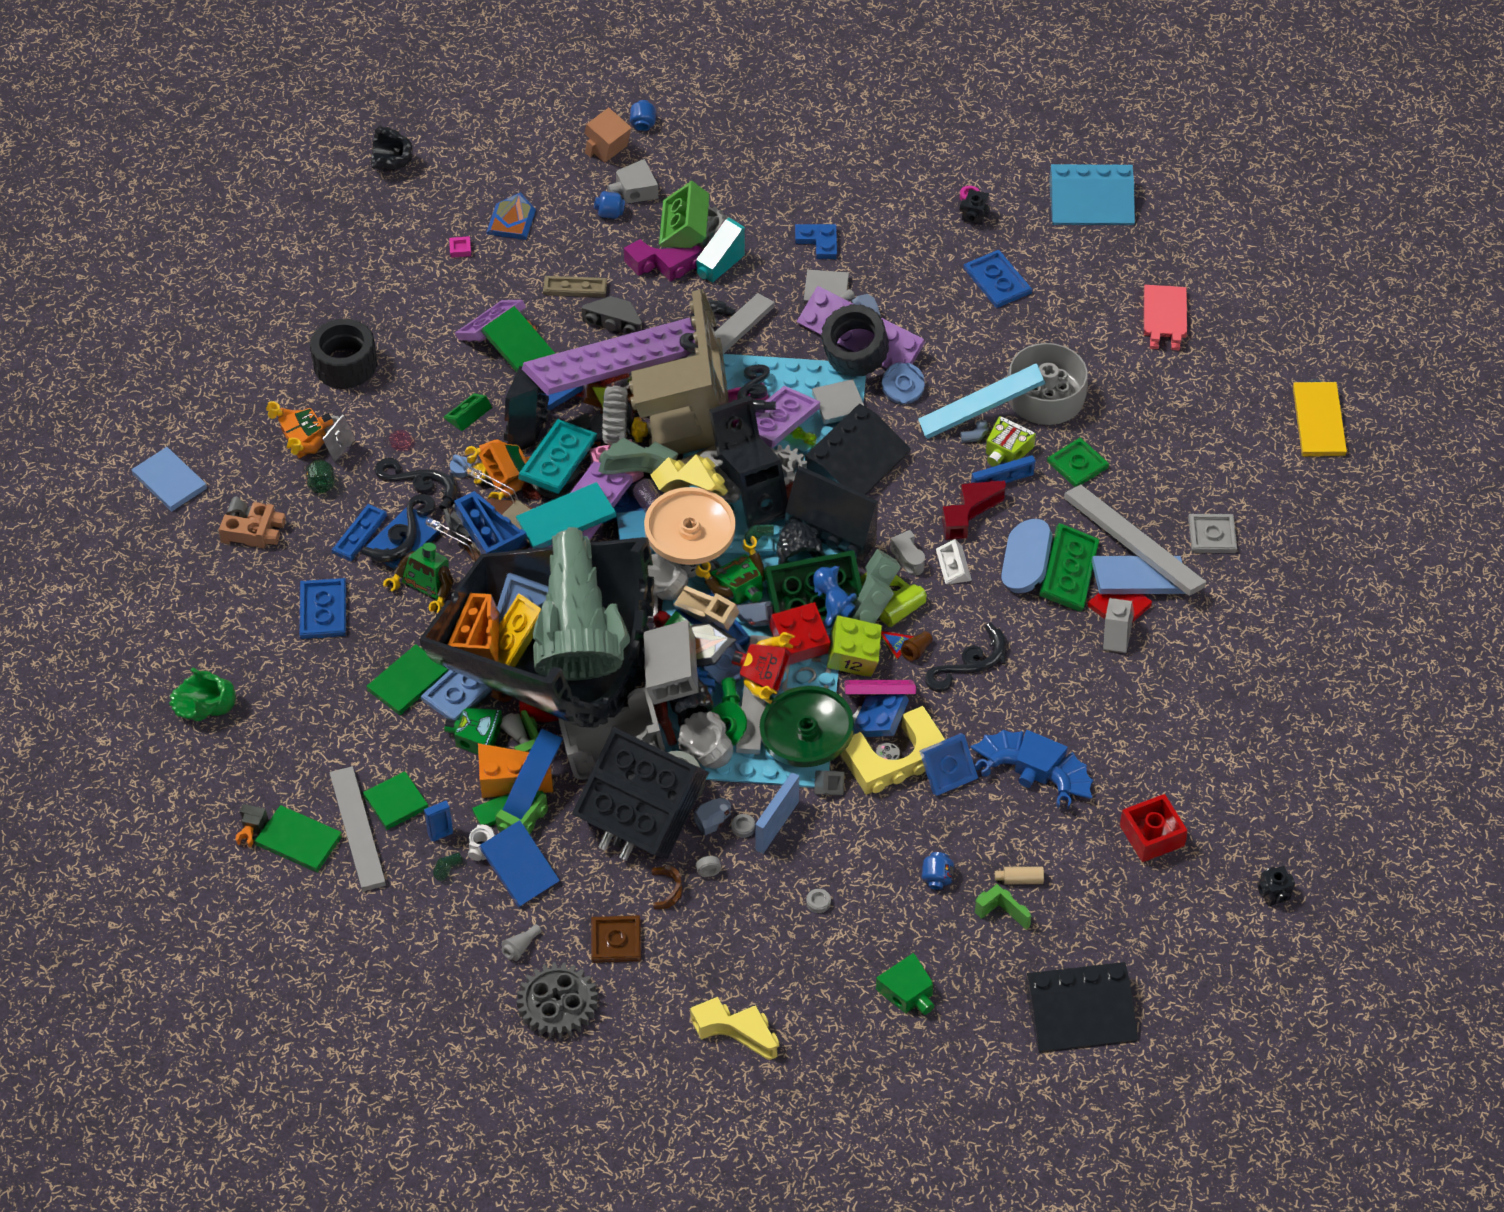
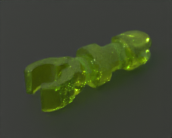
M800 426L790 433L793 438L801 439L808 445L816 444V435L803 431V428Z

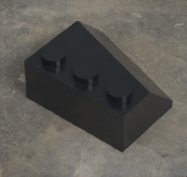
M519 366L505 398L504 421L508 422L504 432V440L508 441L507 444L518 445L522 451L535 445L544 422L549 421L550 410L547 408L549 396L522 370L521 366Z

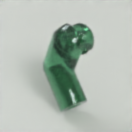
M753 525L745 533L744 539L748 544H752L751 536H754L757 542L762 536H774V526Z
M457 852L438 859L433 869V876L440 881L446 879L451 867L463 863L460 853Z

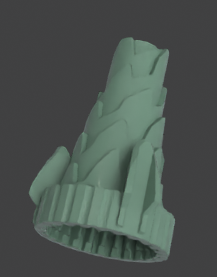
M568 527L567 530L552 536L553 555H550L551 575L549 577V588L533 631V638L535 640L533 645L534 669L536 673L546 677L552 667L562 668L566 680H588L609 675L620 669L622 660H624L623 649L630 643V636L623 618L618 612L617 604H610L606 610L602 607V595L600 588L597 586L596 567H592L591 544L588 536H583V532L576 527Z

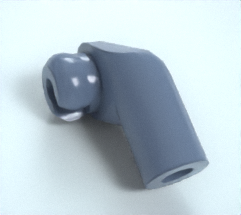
M978 420L973 431L960 432L961 443L982 440L988 433V422L986 420Z

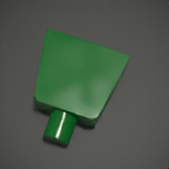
M914 953L876 977V990L902 1012L907 1013L917 1007L923 1015H927L933 1010L935 1005L929 999L933 995V982Z

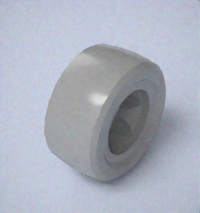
M1054 343L1034 344L1018 352L1010 364L1007 377L1037 363L1046 384L1037 387L1038 390H1031L1008 401L1014 412L1030 422L1044 425L1060 424L1075 417L1082 409L1088 392V371L1082 358L1073 350ZM1046 393H1051V394H1053V395H1052V396H1047V395H1045V394H1046Z

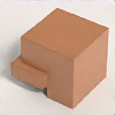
M608 107L586 124L584 134L590 139L587 141L585 154L590 157L595 154L606 163L627 147L632 127Z

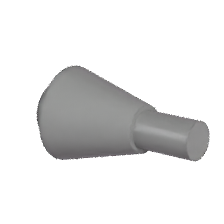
M510 713L502 719L500 728L520 744L529 741L520 714Z
M535 924L528 931L502 941L503 955L507 959L518 961L531 943V940L541 933V928Z

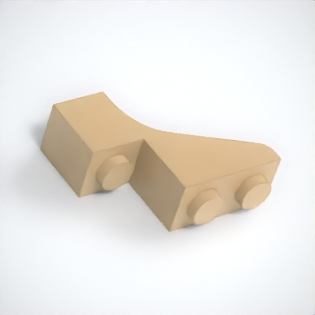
M688 586L684 587L673 605L702 623L713 622L726 631L729 630L739 614L736 604L716 593L713 597Z

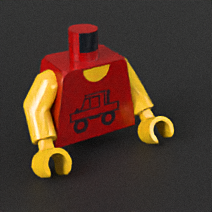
M786 632L781 633L780 636L761 640L757 644H750L746 654L735 651L732 657V664L742 667L740 675L744 678V685L753 696L761 698L769 704L772 703L769 700L770 695L778 694L791 653L783 647L793 648V645L789 644V640L795 638V636Z

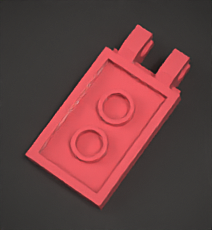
M1144 285V336H1150V349L1159 348L1160 337H1171V350L1180 351L1181 338H1186L1187 335L1186 287Z

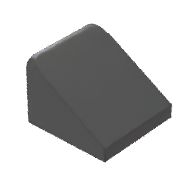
M815 771V794L843 796L844 772Z

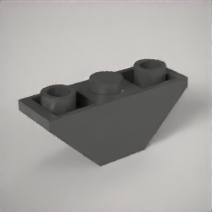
M610 296L582 306V322H586L589 325L600 326L609 331H617L626 335L642 331V321L630 301Z

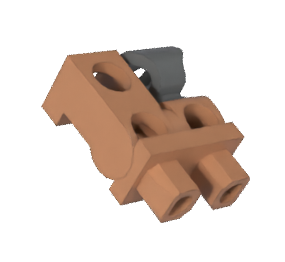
M235 496L232 498L219 528L220 541L226 544H230V541L244 543L248 546H258V548H265L266 544L277 545L280 532L279 530L272 529V526L284 528L286 523L285 514L276 512L272 504L265 505L254 502L251 507H247L245 502Z

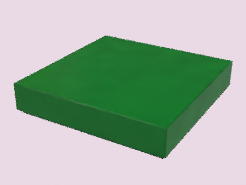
M1081 437L1047 458V462L1074 487L1084 484L1109 468V463Z
M405 771L363 792L365 799L386 830L428 808L427 802Z

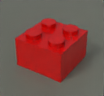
M815 602L771 615L769 627L773 637L780 636L783 632L795 636V638L789 640V644L793 645L792 649L783 647L791 653L788 665L828 654L831 642Z
M1165 794L1122 810L1119 826L1142 863L1185 846L1188 830Z

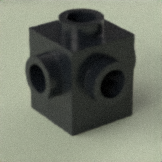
M969 189L966 199H962L960 204L963 221L982 225L984 217L988 218L991 206L988 205L989 193Z
M1284 866L1270 867L1261 872L1257 887L1259 894L1264 898L1269 907L1290 900L1293 888L1295 887V881L1293 876L1288 874Z

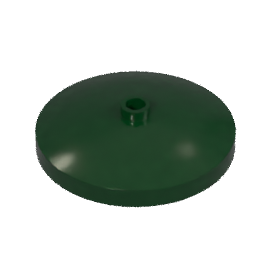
M801 686L782 692L771 700L772 703L765 707L761 715L759 728L765 749L776 760L794 767H814L832 761L848 747L854 733V719L848 703L836 692L819 686Z

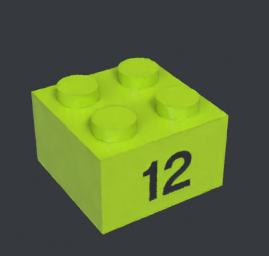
M837 615L830 630L829 640L831 643L828 651L827 668L872 677L879 662L882 625Z

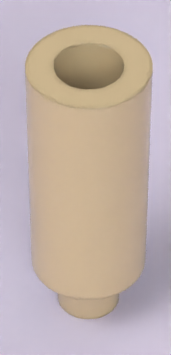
M1004 867L1003 871H995V881H1004V884H1043L1044 870L1043 867Z

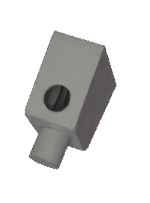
M645 159L617 170L616 183L607 186L608 192L622 194L626 203L658 199V184Z

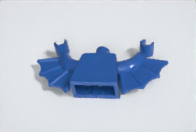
M1002 730L995 735H984L982 741L971 745L972 750L988 759V761L980 759L975 764L976 770L986 767L981 771L984 777L989 776L991 767H997L1004 763L1016 765L1015 772L1021 774L1018 780L1019 783L1026 788L1031 787L1034 780L1042 784H1046L1050 780L1057 785L1059 794L1056 802L1057 808L1060 807L1061 800H1065L1068 803L1067 809L1070 808L1071 798L1069 794L1088 799L1093 797L1090 792V786L1094 780L1087 774V765L1080 762L1073 752L1067 756L1068 747L1029 730H1026L1025 735L1023 731L1013 733Z

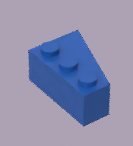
M475 491L454 501L457 516L481 554L517 551L528 545L527 533L511 523L509 518L496 511L494 506Z

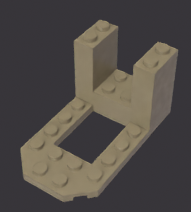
M704 289L692 291L693 300L690 301L692 314L695 315L691 319L693 327L696 329V332H693L695 343L698 345V348H695L696 355L631 371L632 381H629L631 393L634 395V397H631L633 410L638 411L640 418L650 416V423H647L649 435L652 436V439H649V446L657 442L677 452L678 455L715 445L709 409L729 403L722 343L720 338L716 339L713 327L717 326Z

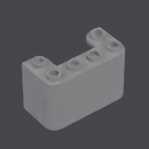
M646 687L634 689L627 696L629 706L622 708L614 718H607L608 723L604 725L599 724L596 728L579 727L558 718L567 756L575 778L581 780L589 778L613 727L665 751L653 703Z

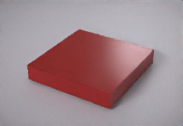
M1098 593L1088 602L1087 607L1105 619L1109 598L1132 601L1134 622L1152 606V601L1143 594Z

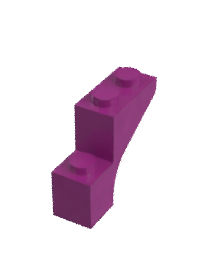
M639 239L624 247V262L638 276L645 272L648 273L656 267L669 281H672L675 278H681L692 269H697V258L703 249L699 246L657 249L650 247Z

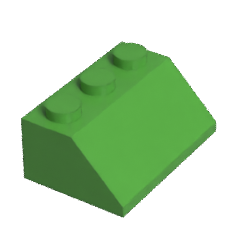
M690 181L663 200L659 240L661 247L692 248L698 243H702L706 238L709 193L693 181Z

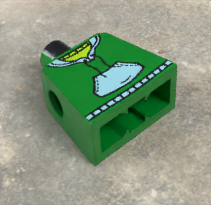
M466 708L463 710L460 720L447 718L444 731L455 734L456 747L479 755L478 743L495 746L501 730L502 711Z

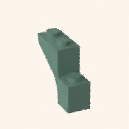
M622 438L617 443H613L607 451L604 450L599 458L601 464L598 472L606 475L634 471L652 474L668 457L676 460L678 453L657 442L643 448Z
M879 549L875 551L865 567L867 577L855 604L856 608L850 615L852 619L874 624L894 594L889 585L901 568L896 559Z

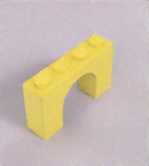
M923 706L902 715V729L915 748L907 757L898 760H888L878 756L871 749L861 732L853 735L848 747L840 754L866 795L872 792L878 793L886 786L893 783L900 784L907 777L914 774L921 775L925 772L919 751L945 739Z

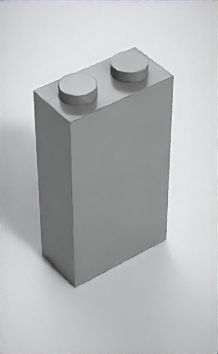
M686 620L645 631L646 689L653 705L699 693L696 642L689 621Z

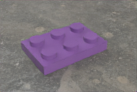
M501 300L455 332L458 340H467L468 342L473 340L483 341L487 339L481 332L484 326L513 306L519 312L526 308L523 300Z

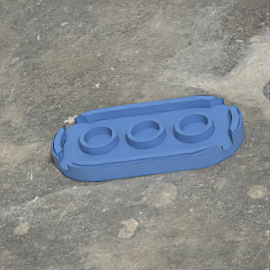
M1026 520L1018 524L1009 534L1001 578L1005 586L1014 593L1031 591L1035 588L1034 585L1038 582L1041 583L1046 576L1052 543V531L1043 520Z

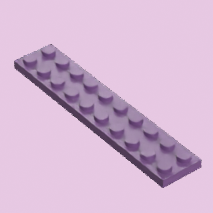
M690 318L527 361L523 363L522 370L547 395L689 356L692 352L683 349L679 339L683 334L695 331L691 326Z

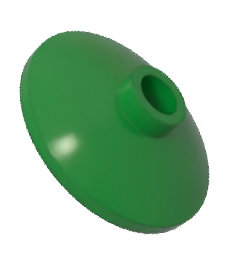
M724 702L715 706L711 711L718 714L726 725L725 734L732 741V745L735 746L746 732L747 717L739 705L732 702Z

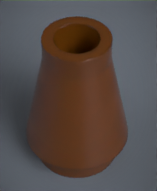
M923 631L921 634L904 641L900 649L902 656L908 661L918 660L933 641L931 634Z

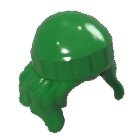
M194 667L190 669L193 675L184 679L183 684L179 685L170 694L171 701L169 705L173 706L172 710L175 712V715L188 720L193 719L194 721H202L209 715L220 716L227 714L233 708L236 701V691L231 681L220 678L209 671H199Z

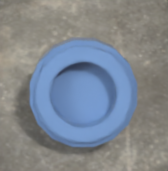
M453 455V460L450 462L451 473L458 478L468 476L471 473L472 465L467 463L466 457Z

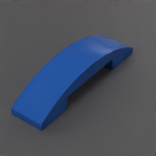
M541 729L512 787L503 811L520 820L532 806L533 800L560 748L563 738Z

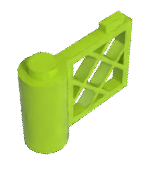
M867 573L860 577L862 585L865 583ZM897 575L889 586H899L901 589L893 591L892 598L879 616L881 621L888 627L894 626L926 603L927 594L921 586L914 584L910 586Z

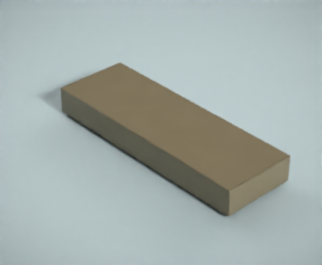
M545 276L543 295L606 298L607 278Z

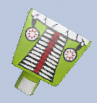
M1000 416L987 439L986 454L990 455L987 458V462L994 467L998 466L1001 462L1008 463L1021 459L1033 449L1036 433Z

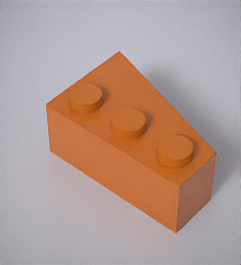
M470 593L448 645L498 662V608L491 594Z
M478 743L479 778L482 798L500 797L510 793L529 752ZM551 765L538 791H543L544 793L553 792Z

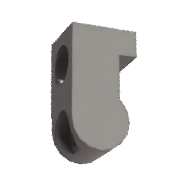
M908 530L892 537L890 550L908 574L920 575L924 571L925 555L915 547V536L912 531Z

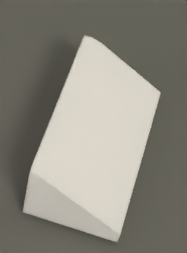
M956 539L936 548L945 584L972 580L962 545Z

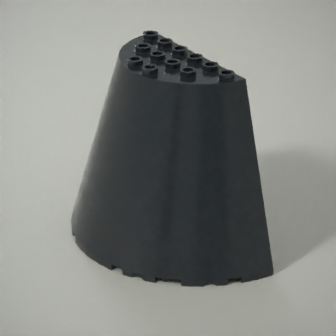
M646 537L590 543L592 567H596L597 586L601 590L602 607L606 610L610 604H617L618 612L622 616L630 636V643L623 649L624 660H622L620 669L609 675L573 681L565 679L562 668L552 667L546 677L541 676L534 669V638H532L515 667L448 645L470 593L491 594L496 606H498L508 573L549 587V577L551 575L550 555H553V547L481 554L452 593L451 600H447L419 639L420 645L428 657L436 664L573 725L586 728H596L599 724L604 725L608 723L607 718H614L627 703V696L634 690L639 679L634 677L637 668H643L645 662L644 632L649 631V626H647L648 616L653 617L654 577L649 576L648 565H653L649 540Z

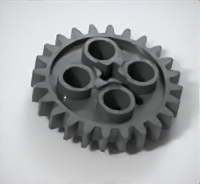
M553 962L552 969H548L544 964L542 972L534 969V977L526 975L527 983H520L522 991H517L519 1000H516L517 1008H519V1017H523L524 1025L530 1024V1031L538 1028L539 1036H542L546 1031L550 1039L554 1033H557L559 1039H562L563 1032H567L571 1037L572 1029L581 1032V1024L588 1026V1018L595 1017L594 1010L598 1008V994L595 992L596 985L595 983L591 984V976L585 977L583 969L576 973L575 965L571 966L570 969H566V963L563 962L561 968H557L556 963ZM562 985H570V986L565 987V988L560 987V986H562ZM542 992H543V993H546L545 995H542V996L537 995L538 993H542ZM571 1005H577L576 1008H569ZM547 1013H554L552 1016H545Z

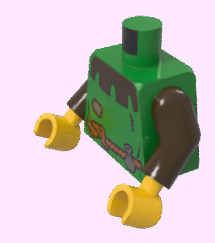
M751 536L752 546H748L745 539L742 544L743 550L749 552L750 556L744 554L710 573L711 564L709 562L702 563L705 570H702L697 565L695 569L696 575L706 579L704 582L714 596L717 593L736 605L747 600H751L753 603L761 600L763 582L765 581V567L759 552L756 553L755 551L757 540L754 536Z
M425 543L416 551H411L402 558L394 570L395 575L392 578L385 579L383 586L387 587L392 581L393 588L390 591H395L400 588L399 579L403 578V583L438 599L429 604L430 612H434L438 606V614L445 605L444 600L448 599L454 579L449 570L448 559L436 553L435 544Z

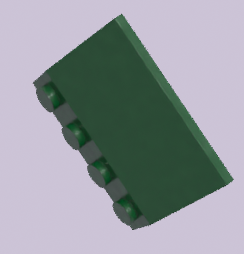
M854 550L765 567V585L769 601L773 605L774 614L815 602L823 621L827 616L826 594L823 593L821 596H818L813 582L816 570L821 567L832 568L840 566L837 575L838 585L848 596L852 593L857 595L852 603L855 605L862 590V584Z

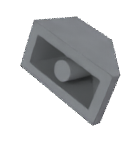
M1109 598L1105 617L1103 650L1126 654L1134 617L1132 601Z

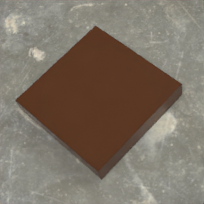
M640 915L591 917L592 963L641 961Z

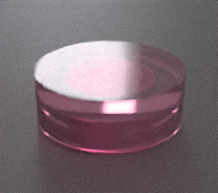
M405 430L394 431L389 437L390 446L398 451L409 448L412 443L411 435Z

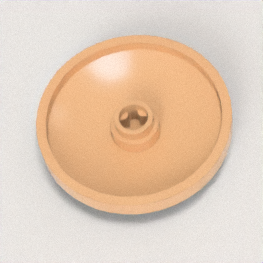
M695 487L678 488L659 496L650 505L644 520L645 536L649 540L650 547L664 559L678 564H701L719 557L729 548L735 535V517L729 504L714 492Z

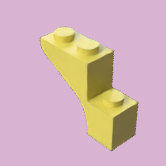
M697 454L686 465L680 460L676 461L668 457L651 474L658 489L664 493L687 486L706 489L719 496H724L728 492L724 485L725 480L714 469L715 464L708 457L703 458Z
M716 997L690 1008L691 1021L701 1040L713 1035H726L736 1039L765 1059L771 1060L777 1057V1048L780 1046L775 1033H770L767 1028L769 1027L768 1020L764 1013H759L756 1005L730 1015L726 1004L722 1005L719 998Z

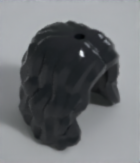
M379 125L375 129L373 139L372 168L384 172L405 167L413 157L412 143L397 130Z
M792 522L782 528L776 547V553L779 558L778 565L789 563L788 558L804 551H808L812 558L825 556L822 549V541L817 538L816 533L807 524Z
M699 678V693L669 700L672 711L678 715L679 727L685 724L684 720L690 718L693 713L712 712L711 710L714 708L708 687Z

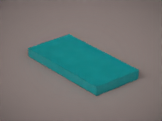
M557 419L519 472V479L559 494L596 441L597 433Z
M595 482L516 516V521L520 528L527 533V540L532 548L536 549L551 545L552 536L567 530L568 527H576L578 530L584 531L615 518L616 511L599 484Z

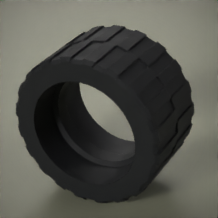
M861 304L842 306L840 309L833 311L827 317L825 324H823L821 333L823 347L828 362L837 372L839 371L841 374L851 377L865 376L874 372L886 360L887 353L889 352L887 332L883 319L872 308ZM853 329H865L875 335L871 344L858 352H845L836 347L839 338Z
M352 319L331 320L315 330L310 339L314 372L317 378L325 385L341 389L353 388L369 380L375 373L378 362L374 336L368 326L360 321ZM340 349L358 350L356 354L346 358L329 356Z

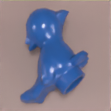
M840 566L832 568L821 567L816 570L813 577L815 592H818V596H821L823 593L826 594L827 616L822 621L825 629L832 628L837 615L848 618L856 608L852 603L857 595L852 593L848 596L838 585L837 575Z

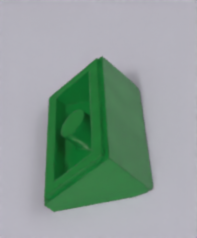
M473 393L443 418L460 431H463L492 409V405L486 395Z

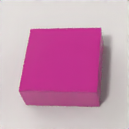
M470 236L449 238L451 258L471 256Z

